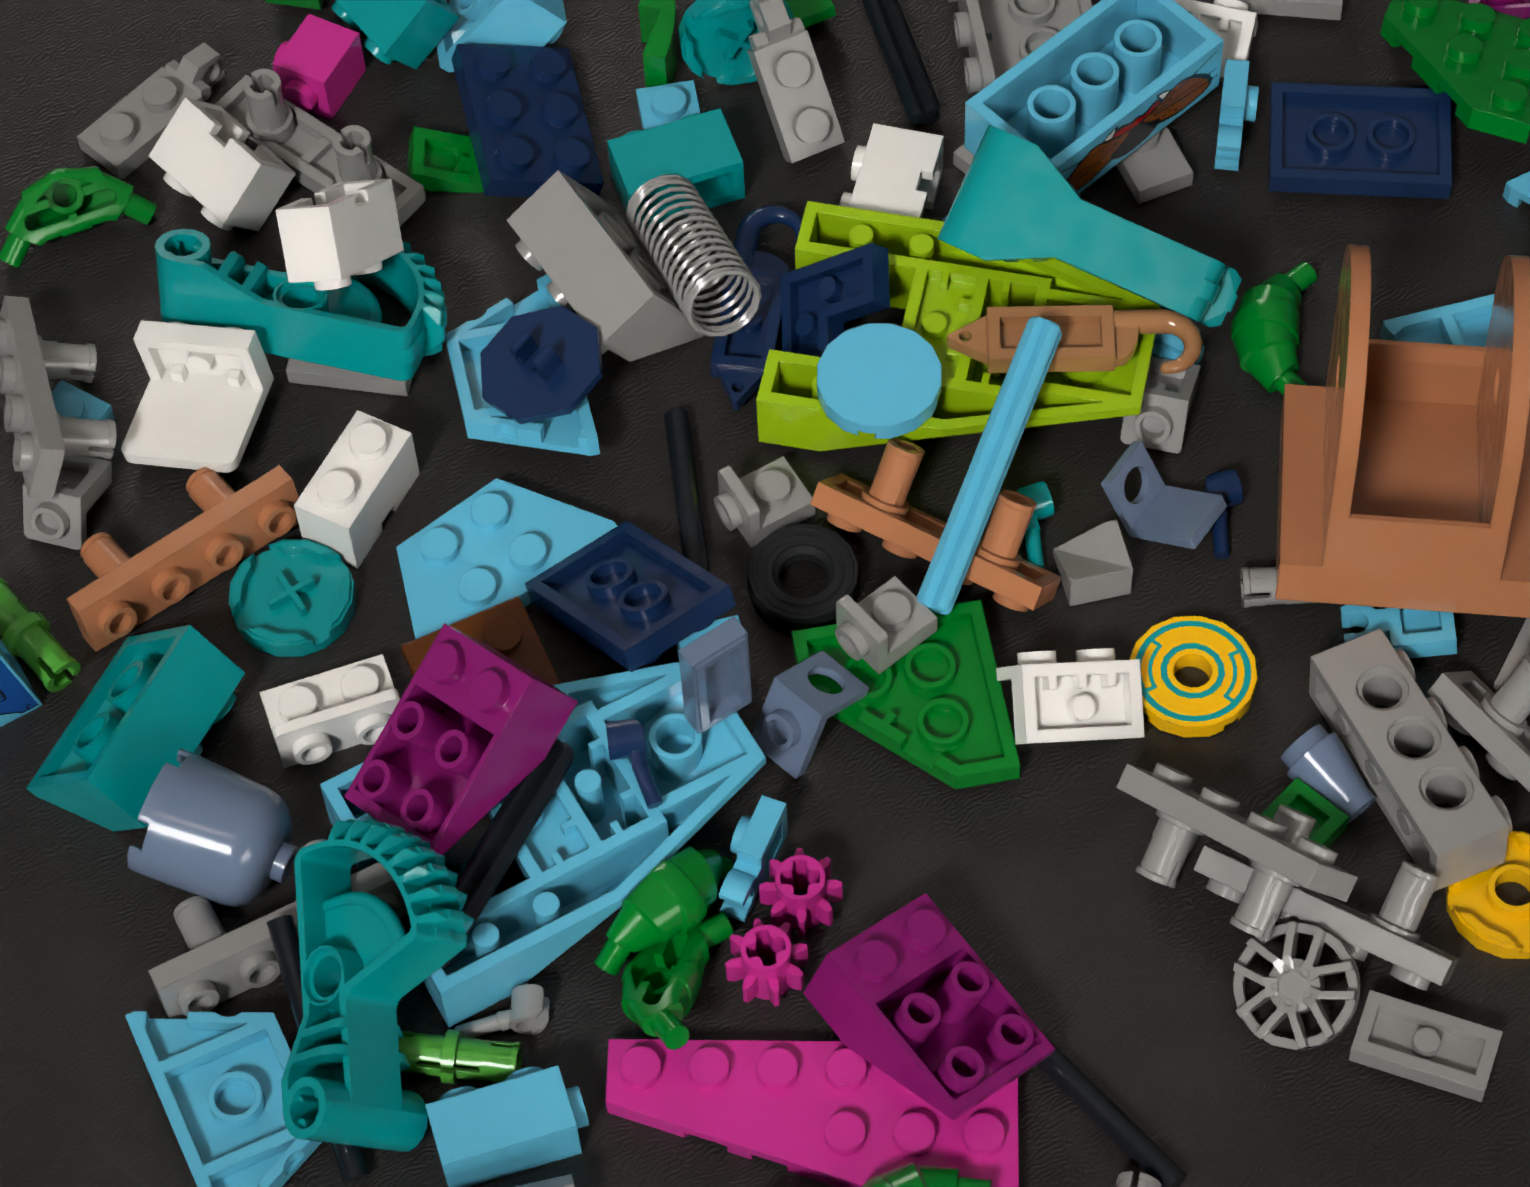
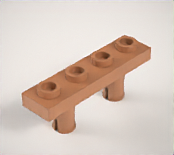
M899 438L888 440L871 487L840 473L819 481L810 505L828 513L827 520L834 526L855 533L862 532V530L883 539L881 545L887 551L909 559H915L919 556L931 562L946 522L910 506L909 502L906 501L925 451L916 444ZM1003 490V492L999 493L983 538L979 541L962 584L972 585L974 582L994 592L993 599L997 603L1020 612H1027L1029 609L1035 610L1052 601L1062 579L1061 576L1023 559L1018 554L1021 542L1037 505L1033 499L1011 490Z
M278 465L236 492L218 472L207 467L198 469L187 480L186 490L189 492L190 498L202 509L203 513L132 558L126 554L107 532H99L88 538L82 545L80 553L84 563L98 579L66 599L83 638L92 649L98 652L118 638L127 635L132 629L170 605L179 602L192 591L222 572L233 568L241 560L297 526L298 520L294 504L299 496L293 479Z

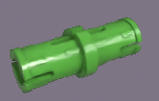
M0 577V635L2 636L3 643L13 656L20 657L29 666L48 691L58 692L73 682V679L64 670L68 669L72 675L77 676L81 669L80 663L49 632V621L40 612L37 614L35 611L31 612L8 587L7 582Z
M448 1029L445 1035L401 1030L404 1038L398 1040L399 1052L407 1056L410 1064L409 1068L400 1072L439 1076L441 1083L457 1084L458 1079L499 1083L505 1081L511 1073L522 1069V1042L464 1037L463 1031Z

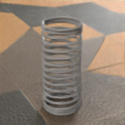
M661 175L648 180L640 186L628 201L625 214L628 227L637 238L638 243L650 259L651 264L655 267L665 286L669 289L670 294L674 297L675 302L679 305L689 324L696 332L708 337H723L740 330L751 321L759 309L762 298L760 284L754 278L722 227L718 224V221L699 195V192L688 179L679 175ZM665 185L683 186L670 187L668 189L656 193L648 201L645 202V204L643 205V207L637 215V210L642 201L644 200V198L655 189H658ZM670 192L687 193L676 194L661 200L658 204H656L653 208L649 210L641 224L643 214L647 210L648 206L651 203H653L657 198ZM676 199L691 200L679 202L666 207L663 211H661L657 216L654 217V219L652 220V222L646 230V226L649 219L651 218L653 213L656 210H658L662 205ZM692 206V209H684L670 215L659 224L654 234L651 235L658 220L666 213L679 207ZM684 214H689L687 218L677 221L662 235H659L663 227L671 220ZM688 231H691L690 233H688L686 236H684V237L681 238L680 240L675 241V240H676L678 237H680L682 234H684V233H686V232H688ZM695 238L694 241H692L691 243H689V244L686 245L685 247L680 248V247L683 246L687 241L692 240V239ZM700 246L689 255H686L693 248ZM704 254L703 256H701L700 258H698V259L695 260L694 262L690 263V262H691L692 260H694L697 256ZM684 261L681 266H677L679 262ZM706 263L704 266L696 270L700 265ZM738 275L735 284L719 299L707 303H694V301H701L717 295L727 288L734 277ZM694 276L691 281H687L689 277ZM725 276H729L725 283L713 292L697 296L700 291L710 289ZM742 277L744 278L741 290L732 301L723 307L711 311H697L693 309L707 308L721 303L734 293L740 285ZM747 285H749L745 299L736 309H734L729 314L718 318L698 317L711 316L727 310L729 307L737 303V301L746 291ZM752 292L754 293L749 308L735 321L722 326H706L702 324L718 323L730 319L744 308L750 300Z

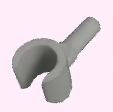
M519 985L512 990L511 1010L499 1011L494 1015L455 1026V1030L463 1031L464 1037L476 1038L512 1029L520 1034L536 1035L541 1033L548 1024L550 1000L548 997H544V989L540 985Z

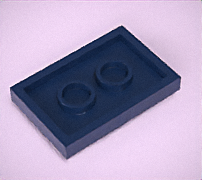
M457 44L451 60L484 195L531 197L559 170L599 196L604 182L569 49Z
M1271 82L1269 97L1268 191L1434 199L1450 198L1452 188L1451 97L1446 92L1435 94L1429 88Z
M628 520L525 583L533 605L631 672L640 666L654 662L664 651L689 635L706 629L716 618L736 606L729 584Z

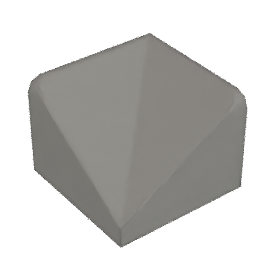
M1117 519L1104 522L1053 549L1054 559L1059 575L1062 577L1061 581L1069 606L1131 594L1133 567Z

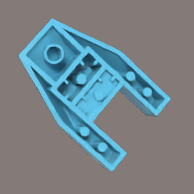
M679 662L637 669L633 672L626 671L553 685L578 701L557 737L561 742H565L573 748V764L514 858L526 880L490 898L467 935L466 947L454 956L449 965L440 967L422 981L449 1028L509 997L514 987L527 983L622 906L623 901L657 864L672 857L766 764L764 753L737 712L703 733L700 732L698 734L685 718ZM635 719L642 724L649 767L663 800V804L653 809L647 808L632 771L631 758L610 760L606 731L607 722ZM363 763L320 784L332 826L337 820L346 821L353 819L364 822L366 819L378 821L344 798ZM507 795L487 813L491 821ZM370 858L355 863L358 871H361L378 861Z

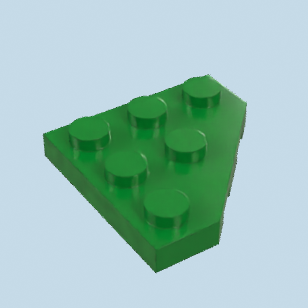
M1391 0L1384 15L1380 35L1392 48L1398 46L1405 48L1413 57L1411 68L1435 94L1446 92L1457 104L1455 115L1469 129L1527 144L1530 136V18L1523 19L1500 13L1480 3L1467 4L1455 0Z
M981 600L954 604L952 611L948 615L932 612L937 617V631L880 674L863 658L856 661L843 650L835 636L836 624L791 631L796 665L818 652L824 651L869 687L866 697L833 715L834 718L954 789L1020 779V762L1001 683L997 681V666ZM815 674L808 677L810 683L824 693L837 694L842 692L841 686L828 676Z

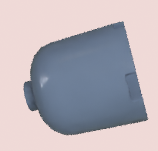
M179 749L177 761L180 763V766L176 767L165 763L151 786L137 820L148 824L149 827L142 848L130 845L127 854L128 868L148 878L191 894L202 896L221 905L231 907L248 905L263 895L273 880L284 883L294 866L298 846L289 843L293 824L291 811L282 797L268 787L188 750Z

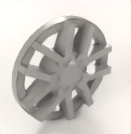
M1290 921L1277 924L1271 932L1272 937L1270 940L1286 934L1282 958L1265 946L1270 940L1255 936L1247 941V946L1242 951L1237 963L1234 962L1233 996L1237 1007L1235 1011L1255 1036L1270 1045L1288 1050L1313 1049L1336 1038L1353 1018L1360 997L1359 971L1347 946L1330 931L1304 922ZM1299 933L1314 936L1306 960L1296 958ZM1324 943L1334 949L1342 961L1341 963L1318 966ZM1257 952L1274 966L1268 977L1248 968ZM1346 973L1347 991H1325L1324 976ZM1246 977L1265 987L1249 1001H1247L1245 993ZM1271 999L1273 1004L1277 1006V1009L1261 1025L1252 1012ZM1321 1000H1345L1344 1007L1333 1024H1331ZM1312 1011L1322 1030L1316 1036L1307 1037L1301 1013ZM1288 1016L1295 1040L1280 1037L1271 1032Z

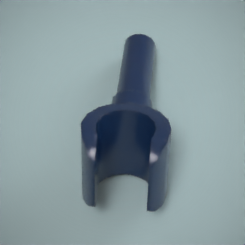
M1229 469L1207 476L1203 492L1222 495L1227 504L1226 508L1243 503L1242 486L1236 470ZM1225 509L1212 526L1214 558L1227 559L1230 557L1228 514Z
M635 719L607 722L606 731L610 760L631 758L632 771L647 808L653 809L663 804V800L649 767L642 724Z

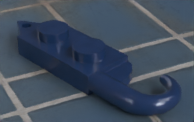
M780 205L764 206L751 211L742 219L736 232L734 248L760 284L762 298L758 311L748 324L737 332L723 337H715L710 362L711 377L719 378L734 410H738L760 387L769 349L778 350L782 329L781 275L788 273L789 270L780 258L766 252L757 251L761 231L770 224L779 223L791 227L795 232L797 241L803 219L794 210ZM736 275L734 279L731 281V283L728 285V287L724 289L723 295L726 294L735 284L738 275ZM743 277L734 293L722 301L721 307L732 301L741 290ZM747 285L746 291L737 303L727 310L720 312L719 317L729 314L741 304L746 297L749 285ZM752 292L750 300L741 311L730 319L718 322L717 326L731 323L742 316L751 305L754 293Z

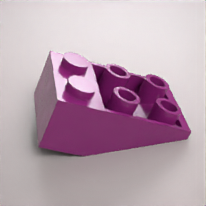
M444 623L344 798L376 820L403 827L405 831L419 836L421 840L430 842V848L436 853L443 855L546 758L578 701L491 646Z
M926 893L829 952L803 992L845 1046L952 1120H955L1051 1056L1055 1050L1054 1046Z

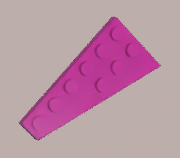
M609 1039L605 1101L607 1113L683 1138L690 1134L727 1146L729 1153L751 1160L755 1155L787 1166L788 1172L834 1187H861L869 1178L911 1161L917 1165L959 1168L960 1176L991 1179L992 1187H1019L1018 1078L955 1120H952L845 1046L842 1041L688 1040L680 1049L670 1050L660 1039Z

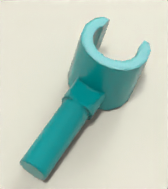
M1040 481L1021 487L1017 492L1033 499L1037 503L1025 532L1028 561L1044 568L1038 520L1053 516L1054 505L1046 483Z

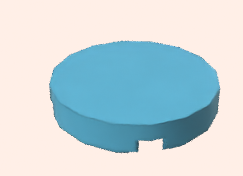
M867 323L846 330L827 345L817 364V397L826 416L843 431L858 435V431L875 433V439H892L916 430L933 415L938 405V398L941 394V363L932 345L910 329L892 323Z

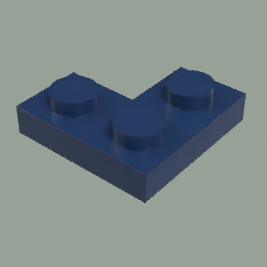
M869 243L782 274V351L821 357L827 345L844 332L845 322L889 308L888 249L874 243Z

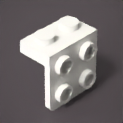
M141 320L133 340L148 372L150 381L121 446L126 461L133 464L193 470L207 467L215 472L223 473L234 471L241 462L274 380L256 331L244 330L239 327L222 328L189 325L176 321L166 323Z

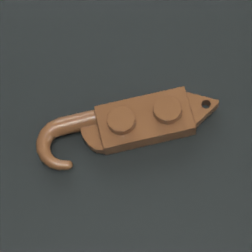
M1113 305L987 307L986 316L947 335V346L988 365V373H1007L1026 324L1033 316L1045 318L1058 324L1062 333L1047 372L1115 371V367L1125 365L1133 357L1137 348L1138 334H1172L1182 340L1184 350L1175 360L1162 363L1160 370L1163 374H1174L1192 367L1200 357L1203 346L1198 327L1190 318L1176 311L1167 309L1113 310Z

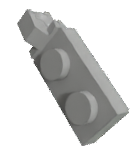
M783 0L750 1L749 4L759 32L749 36L751 49L747 50L784 159L786 162L795 163L844 143L845 140L808 30H805L801 19L798 17L789 19Z
M203 42L185 54L180 64L175 60L167 63L165 67L158 69L77 136L80 149L120 180L126 178L150 158L148 155L185 97L205 102L212 94V91H210L211 87L225 76L220 59L221 55Z

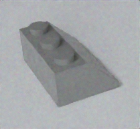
M557 170L507 219V222L521 239L515 245L518 252L536 270L541 271L544 269L552 280L546 286L552 297L561 306L571 312L575 311L579 317L598 328L600 332L601 354L610 350L631 362L704 336L696 332L689 324L619 210L561 171Z

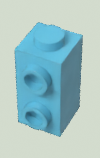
M559 1065L544 1070L540 1067L523 1068L511 1073L503 1082L479 1089L472 1086L458 1087L444 1093L438 1101L425 1104L448 1187H471L582 1154L578 1129L589 1126L580 1089L578 1086L565 1088Z

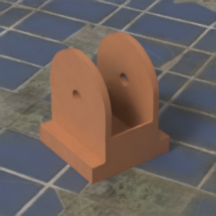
M1347 244L1341 269L1326 387L1285 384L1280 419L1275 599L1530 618V257L1520 255H1506L1504 257L1497 280L1486 347L1369 339L1371 308L1369 245Z

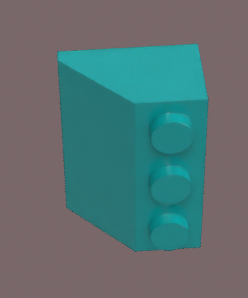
M191 625L127 637L26 789L42 800L113 832L148 827V824L137 819L149 790L165 763L179 767L180 763L177 761V753L181 748L199 756L201 755L203 746L200 742L211 725L221 720L232 708L236 700V695L233 691L245 675V672Z

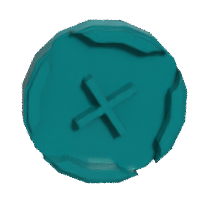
M696 0L685 11L678 27L682 58L694 74L703 79V73L716 77L717 83L725 85H738L757 81L747 50L751 49L749 36L759 32L749 4L752 0ZM783 0L789 19H794L793 11L787 2Z
M283 539L269 544L270 550L262 552L256 558L253 553L245 559L230 582L228 604L239 634L255 649L276 657H303L325 649L344 634L355 614L357 592L350 570H348L341 557L331 547L309 539Z

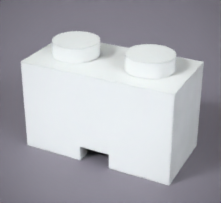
M187 97L184 98L148 155L166 171L163 179L169 186L186 196L197 199L203 205L201 214L217 227L227 231H231L234 226L259 231L296 174L266 146L258 145L255 151H253L244 142L250 132L221 106Z
M873 123L867 146L858 145L854 153L851 180L856 181L853 193L843 192L839 206L922 218L925 208L933 209L942 178L943 136Z
M391 179L338 182L314 193L316 205H313L312 198H301L275 210L289 283L314 282L315 290L318 291L343 288L352 284L351 275L377 272L383 269V260L404 250Z
M357 410L294 504L302 539H309L331 547L341 557L343 563L358 569L382 533V522L390 510H397L420 474L412 433Z

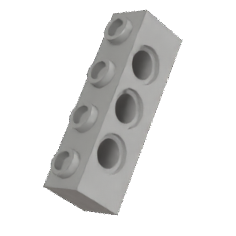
M1380 628L1311 656L1309 695L1332 732H1336L1361 777L1370 791L1377 797L1376 802L1415 864L1440 877L1434 892L1505 863L1508 834L1513 829L1510 814L1503 801L1496 795L1490 797L1480 782L1478 766L1469 749L1464 745L1458 747L1447 731V721L1438 701L1432 696L1426 698L1417 685L1413 665L1405 651L1401 648L1395 650ZM1374 706H1386L1389 708H1377ZM1406 754H1414V755H1418V756H1421V757L1412 758V757H1407V756H1405V755H1406ZM1436 804H1448L1453 806V808H1442L1436 806Z

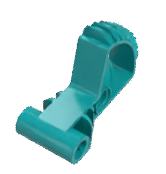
M988 125L937 239L985 261L1003 260L1005 262H1018L1020 259H1031L1035 262H1047L1049 258H1056L1208 327L1221 326L1227 312H1231L1238 297L1236 292L1242 281L1237 271L1226 264L1082 200L1078 196V191L1062 176L1058 167L1045 155L1038 145L992 125Z
M194 229L171 230L161 235L155 244L161 322L169 323L176 321L189 325L222 328L239 327L244 330H255L262 349L267 354L397 381H406L414 376L423 356L434 355L442 351L443 341L446 338L447 307L445 306V295L441 288V282L435 276L434 267L426 265L423 254L412 253L410 243L403 242V251L382 261L383 269L364 275H351L352 284L349 286L325 291L315 290L314 282L289 283L287 272L270 270L268 266L257 261L255 266L245 265L243 256L235 251H231L225 260L212 258L209 238L204 233ZM358 281L375 286L398 300L412 316L408 324L404 327H398L382 323V312L378 300L367 287Z
M353 819L346 821L337 820L330 831L328 840L303 847L297 852L294 861L303 1018L281 1079L285 1126L289 1133L297 1139L409 1152L416 1148L423 1139L427 1128L428 1114L425 1102L419 1094L414 1091L401 1089L400 1071L409 1068L410 1064L407 1056L399 1052L398 1040L404 1038L400 1026L397 1025V1005L403 996L466 947V932L472 926L475 919L461 911L466 903L467 895L457 890L455 887L457 873L446 868L445 856L431 849L430 842L421 840L419 836L405 831L403 827L386 824L385 822L366 819L364 822ZM374 858L389 872L403 896L411 923L409 933L406 934L400 918L383 899L367 892H352L350 870L353 864Z

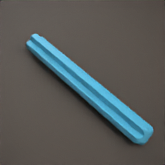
M1033 316L1026 324L918 592L917 601L926 606L931 612L948 615L953 609L1062 337L1060 326L1045 318Z

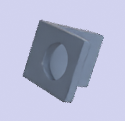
M1138 441L1131 443L1101 482V486L1129 537L1195 549L1227 507L1222 495L1165 485L1144 444ZM1134 467H1137L1142 477L1141 489L1138 496L1129 502L1125 496L1124 484L1128 473Z
M820 651L774 677L751 735L766 756L796 779L805 774L827 719L866 697L869 687L827 653ZM815 674L828 676L841 686L842 692L837 694L824 693L816 689L810 683L808 677Z

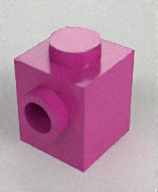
M308 14L290 41H284L279 46L274 57L273 71L280 77L283 98L306 113L313 112L332 120L366 71L360 34Z

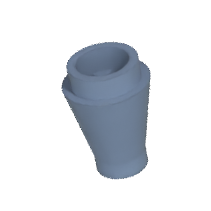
M1320 724L1312 727L1300 736L1280 758L1289 768L1286 776L1293 781L1298 777L1349 816L1348 823L1359 817L1377 799L1367 787L1337 733L1328 734Z

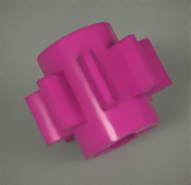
M797 848L795 855L785 859L783 862L771 859L769 861V870L773 882L759 884L760 903L773 905L770 911L771 925L779 927L783 923L788 922L791 928L797 929L800 937H805L807 929L815 927L820 922L831 926L833 924V909L830 903H837L843 900L842 881L829 880L831 876V859L825 857L818 862L816 859L805 855L802 848ZM807 890V894L795 895V891Z
M758 918L754 919L753 928L744 937L734 934L730 936V950L736 958L725 962L727 981L733 982L743 979L744 1002L748 1003L754 997L763 1000H770L776 1007L780 1006V997L790 987L795 990H803L804 973L799 967L809 962L807 944L803 943L791 945L790 923L785 922L778 928L773 925H763L762 921ZM770 959L772 965L764 966L762 960Z

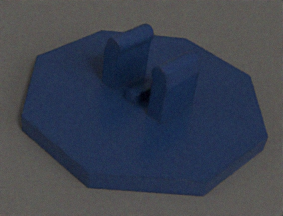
M563 306L512 316L480 353L483 399L519 424L571 414L603 377L601 341L598 328Z

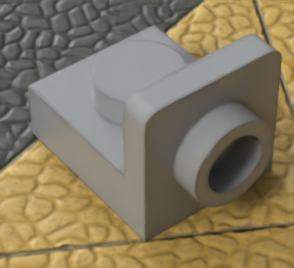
M1151 356L1140 415L1123 417L1121 441L1129 445L1133 441L1142 442L1145 448L1170 453L1181 452L1188 414L1198 387L1200 365L1193 364L1192 367L1180 373L1163 374L1160 370L1161 364L1171 360Z
M64 456L53 499L28 498L24 483L22 487L25 537L75 550L81 549L87 540L86 513L112 483V461L89 456Z
M784 456L741 478L737 477L729 465L717 471L719 495L714 497L716 510L724 525L730 531L738 528L750 547L757 545L775 530L798 524L816 515V508L810 505L812 500L811 494Z
M896 576L858 604L847 594L836 601L835 636L837 641L852 659L859 661L863 658L878 674L882 673L937 631V617L926 606L919 603L917 597Z

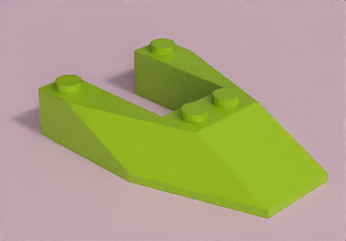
M807 201L795 246L796 269L869 243H874L888 249L890 307L906 309L902 327L915 331L931 344L941 363V394L938 398V405L933 415L916 430L894 437L906 441L983 433L1007 373H988V365L947 346V335L986 316L987 307L1113 305V310L1160 309L1161 307L1154 302L1055 258H1049L1047 262H1035L1031 259H1020L1018 262H1005L1003 260L985 261L937 239L944 221ZM1138 334L1137 348L1133 357L1125 365L1115 367V371L1047 372L1025 428L1140 415L1156 334ZM769 349L756 399L759 442L814 451L887 444L889 439H875V433L858 431V435L843 431L826 416L817 397V364L821 357Z

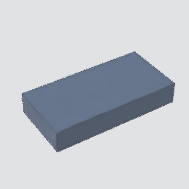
M734 616L678 650L685 718L698 734L705 732L751 703L752 687L748 632Z

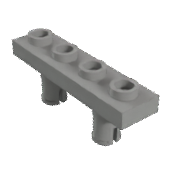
M258 69L251 73V77L245 75L214 104L221 106L250 132L244 142L253 151H255L258 145L266 146L296 173L293 177L295 181L314 193L338 182L391 179L400 226L426 201L423 185L373 155L372 139L367 129L359 125H349L341 129L340 134L283 98L282 83L275 71Z
M4 296L0 312V394H5L6 398L4 407L5 431L13 432L15 438L13 445V467L16 472L23 473L28 498L53 499L64 456H89L111 459L114 454L113 448L116 445V424L113 419L93 420L63 417L55 409L48 379L80 380L92 383L94 378L93 372L96 371L97 364L95 344L86 343L84 345L42 340L41 336L37 335L29 298Z
M1527 654L1496 693L1471 670L1442 673L1427 693L1434 697L1443 707L1442 710L1447 723L1456 731L1467 736L1471 735L1488 751L1485 755L1486 760L1498 773L1510 780H1518L1530 792V727L1525 720L1530 714V655Z
M1157 762L1153 772L1130 764L1126 765L1116 788L1156 808L1155 814L1160 817L1141 863L1136 867L1135 871L1159 884L1175 888L1176 880L1197 836H1204L1205 834L1252 859L1250 865L1254 867V870L1236 913L1231 917L1229 923L1265 940L1271 939V932L1294 886L1300 887L1301 885L1306 889L1345 902L1348 901L1358 877L1334 865L1338 855L1336 851L1300 836L1297 845L1284 839L1289 827L1254 811H1251L1248 819L1236 814L1240 806L1239 801L1206 786L1203 787L1200 794L1190 790L1189 788L1194 778L1170 766Z
M1283 804L1279 805L1273 818L1289 827L1284 839L1296 845L1300 836L1309 838L1316 819ZM1215 844L1204 845L1193 870L1209 877L1206 889L1240 904L1254 867L1250 865L1252 859L1243 858ZM1407 861L1402 862L1379 914L1371 913L1368 916L1300 885V887H1293L1276 921L1279 924L1294 921L1320 926L1336 935L1347 946L1354 959L1365 962L1368 953L1374 954L1393 963L1389 973L1391 976L1424 991H1427L1431 982L1440 986L1449 983L1460 959L1420 940L1421 935L1416 930L1440 877Z
M317 839L308 842L307 844L303 845L300 849L314 843L325 841V839ZM378 862L351 875L352 892H367L383 899L392 907L399 918L408 914L403 896L397 884L381 863ZM194 896L181 902L174 909L173 916L190 951L148 970L168 1019H187L188 1012H210L217 1004L251 988L266 986L281 975L266 923L280 916L293 915L298 932L297 902L290 903L229 933L225 932L208 899L202 896Z

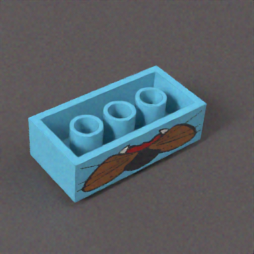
M1101 0L965 102L964 147L975 156L988 125L1002 129L1038 145L1079 194L1219 86L1224 40L1174 0Z

